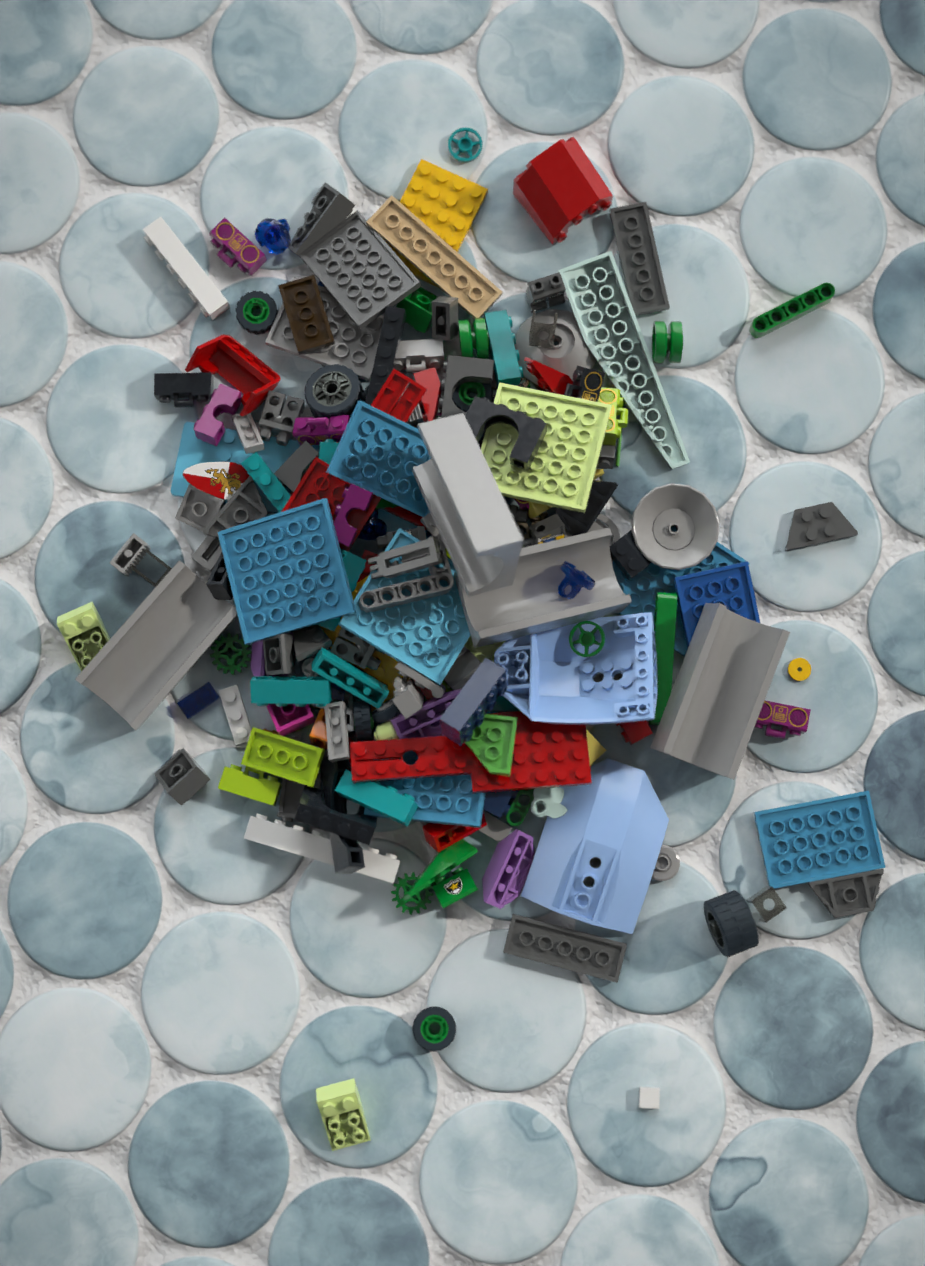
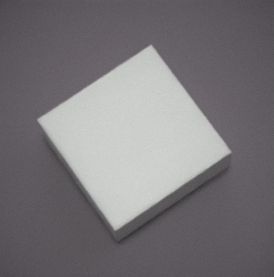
M639 1087V1108L659 1109L660 1088Z

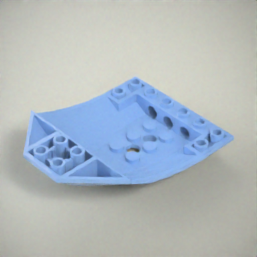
M652 612L599 617L588 620L597 623L605 634L604 647L597 655L592 657L579 656L570 647L569 635L572 628L578 623L506 640L494 653V663L506 670L507 690L503 697L531 721L551 724H609L653 720L655 718L658 681L657 652ZM585 624L582 625V628L585 631L591 632L595 626ZM577 628L573 635V641L579 639L581 634L579 628ZM597 630L594 635L595 640L601 643V634ZM574 644L578 652L585 654L584 646ZM593 644L590 646L588 654L596 651L599 645ZM596 674L604 675V679L601 682L593 680ZM616 674H623L620 680L613 679Z
M607 758L590 766L591 785L559 787L564 789V797L560 804L565 806L567 812L558 818L547 816L521 896L559 914L595 926L633 934L660 853L669 819L644 770ZM593 857L599 858L601 860L600 867H591L590 860ZM590 876L594 878L595 883L593 886L588 887L583 883V880Z

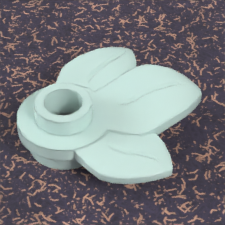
M555 787L549 790L548 788L534 789L531 811L535 816L544 817L547 815L551 818H558L567 812L565 806L560 804L564 797L563 788ZM538 804H543L544 810L538 811Z

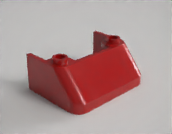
M225 334L197 346L185 368L186 372L198 367L202 373L211 372L212 375L218 373L243 393L241 402L244 407L240 413L242 417L256 410L267 398L269 390L273 391L280 381V376L233 337Z

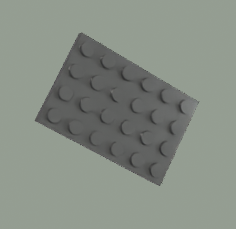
M357 210L299 254V257L361 330L385 313L386 306L393 307L421 287V283L382 237L367 225V220Z

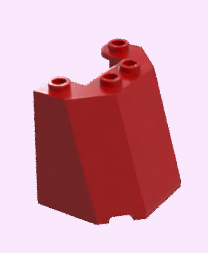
M570 137L566 142L564 139L557 141L529 161L526 165L527 169L517 175L513 183V195L552 245L564 241L567 238L566 234L569 227L573 224L574 226L578 225L587 214L591 215L597 210L605 211L612 205V193L574 137Z

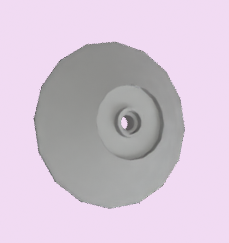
M550 309L535 313L522 323L515 335L516 344L514 346L520 355L518 365L519 367L522 366L523 375L527 380L537 385L538 379L526 369L527 364L524 361L526 357L570 376L572 381L577 365L592 369L597 361L583 340L574 313L570 311ZM553 342H558L559 345H553Z
M671 483L656 487L641 498L633 512L631 530L636 547L648 561L661 568L682 570L698 565L711 554L718 541L720 523L714 505L704 493L689 485ZM675 526L677 532H672L671 527Z

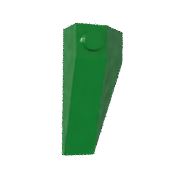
M461 839L444 850L437 852L404 896V900H408L476 854L478 850L466 840Z

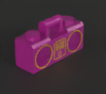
M225 217L210 231L209 234L212 239L210 242L217 249L221 248L217 256L230 268L238 262L237 267L244 274L247 272L252 276L267 261L265 254ZM227 251L233 256L232 259L226 254Z
M349 415L332 416L330 419L327 417L295 418L293 436L300 445L305 441L310 445H320V442H325V439L336 440V443H339L350 417Z
M764 700L754 728L762 729L763 726H766L765 736L785 739L786 730L789 731L790 735L801 736V733L807 732L811 709ZM771 725L782 727L781 731L771 729Z

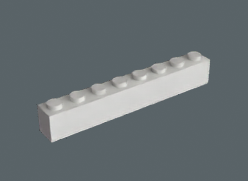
M256 814V817L250 816L244 839L334 865L331 840L324 838L323 833L312 830V833L304 832V827L293 825V828L285 826L286 822L277 819L274 822L267 821L268 817L261 814ZM368 847L367 850L363 849L365 867L356 872L394 883L401 862L397 860L398 856L391 853H386V856L378 854L379 850Z

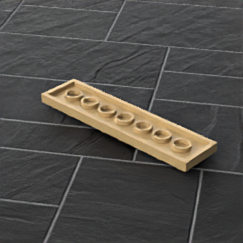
M392 195L366 222L368 226L374 229L387 243L449 297L458 298V305L474 319L481 318L503 295V292Z

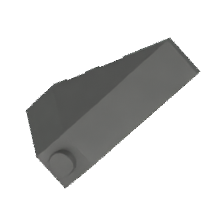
M326 182L311 202L314 204L310 213L306 212L304 225L298 228L288 247L296 255L301 254L343 222L353 211L355 204Z

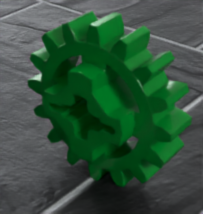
M228 633L227 638L221 635L220 642L214 641L217 646L211 647L214 653L210 654V657L215 658L212 664H218L217 670L224 669V674L230 671L232 675H235V670L242 673V667L248 668L245 663L247 661L251 662L248 655H251L252 651L247 650L251 645L244 644L243 638L239 640L238 634H235L234 638L231 633ZM234 642L239 643L243 649L235 648ZM226 644L225 648L220 651L221 647ZM230 650L236 653L232 655V658L227 656V654L230 653ZM240 658H243L242 661L237 665L236 662ZM220 659H226L228 666L223 665Z
M412 872L411 877L404 873V879L401 877L397 878L399 884L393 883L396 890L391 891V893L395 894L396 897L392 901L398 902L396 908L403 907L402 913L409 910V914L412 915L413 910H416L419 914L421 907L424 910L427 909L425 903L431 904L432 902L428 899L429 896H433V893L429 892L432 885L424 888V900H422L420 892L416 894L418 900L411 897L405 901L404 896L408 892L406 886L408 888L412 887L407 881L417 880L418 877H415V872ZM400 887L404 889V896L401 899L399 897ZM408 901H413L418 906L410 907L405 904Z

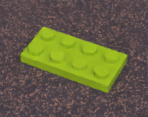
M252 727L241 764L314 787L325 749Z

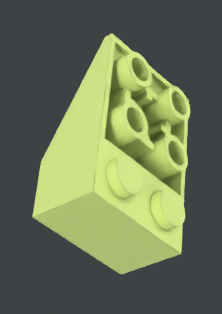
M93 602L57 617V626L82 672L110 640L102 619Z
M354 1078L316 1088L318 1108L332 1151L371 1140Z

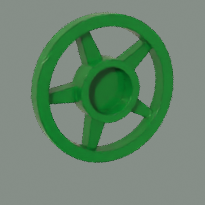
M582 621L572 628L569 635V644L577 655L592 657L597 655L604 647L605 634L597 623ZM591 624L595 628L589 632L585 631L582 625ZM577 628H579L581 632L579 639L573 641V635ZM597 630L601 634V643L595 640L594 635ZM574 644L584 646L585 654L578 652ZM593 644L599 645L596 651L588 654L590 646Z

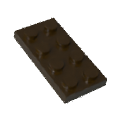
M310 275L278 285L298 354L301 355L334 345V338L315 276Z

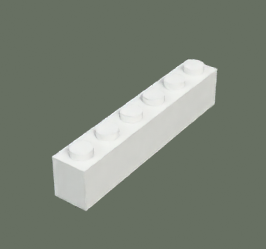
M161 216L143 229L146 235L144 237L145 241L150 247L154 245L157 249L155 251L156 255L161 261L165 259L168 263L166 265L167 269L172 275L176 273L179 277L177 279L178 283L183 289L187 287L190 291L188 295L194 303L198 301L202 306L199 309L205 317L209 316L214 320L230 308L226 298Z

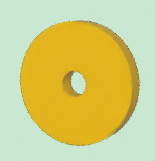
M796 658L789 663L788 674L796 681H803L810 676L811 665L806 659Z

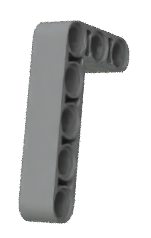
M437 536L429 537L435 538L438 541L443 568L438 569L435 566L428 567L431 576L366 591L360 597V609L366 613L374 612L388 607L391 608L447 594L451 590L454 580L442 540ZM445 580L448 582L449 586L442 587L439 584V581ZM425 584L429 586L430 591L424 592L420 586ZM408 589L411 595L404 596L401 590ZM390 594L392 596V600L385 601L382 595ZM371 598L373 605L367 606L363 600Z

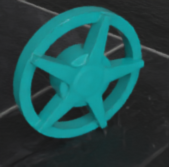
M467 127L455 130L448 141L450 154L460 162L475 160L480 155L483 147L482 138L479 133ZM466 131L465 137L459 140L454 138L456 134ZM468 132L476 135L479 141L472 142L468 137ZM452 141L458 145L459 149L456 153L452 151ZM480 145L478 152L473 156L471 153L472 148ZM463 152L467 153L470 158H461L458 155Z

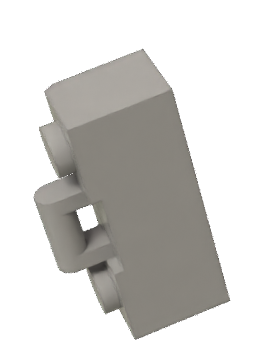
M443 340L400 341L393 369L397 371L407 369V373L424 371L426 368L435 367V369L443 367Z
M397 676L393 684L396 689L393 692V702L405 719H407L422 708L424 694L411 677L401 678Z

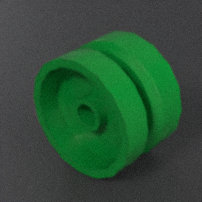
M485 318L474 319V331H471L468 320H458L461 357L473 358V349H476L477 358L489 359V337Z
M654 321L652 329L653 363H664L666 354L670 363H680L683 350L682 322L671 321L667 333L664 321Z

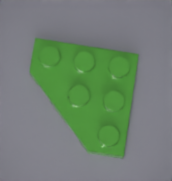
M485 714L483 723L479 727L476 726L473 730L472 738L465 742V744L490 774L510 776L517 717Z

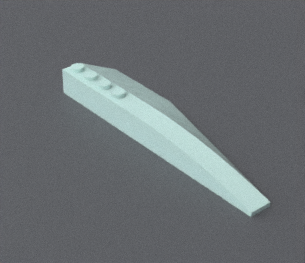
M612 251L558 270L587 347L616 389L620 390V395L671 469L690 463Z

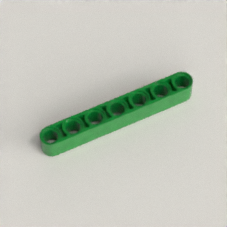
M657 592L654 633L657 652L658 694L655 718L648 720L649 725L659 726L672 692L677 593Z

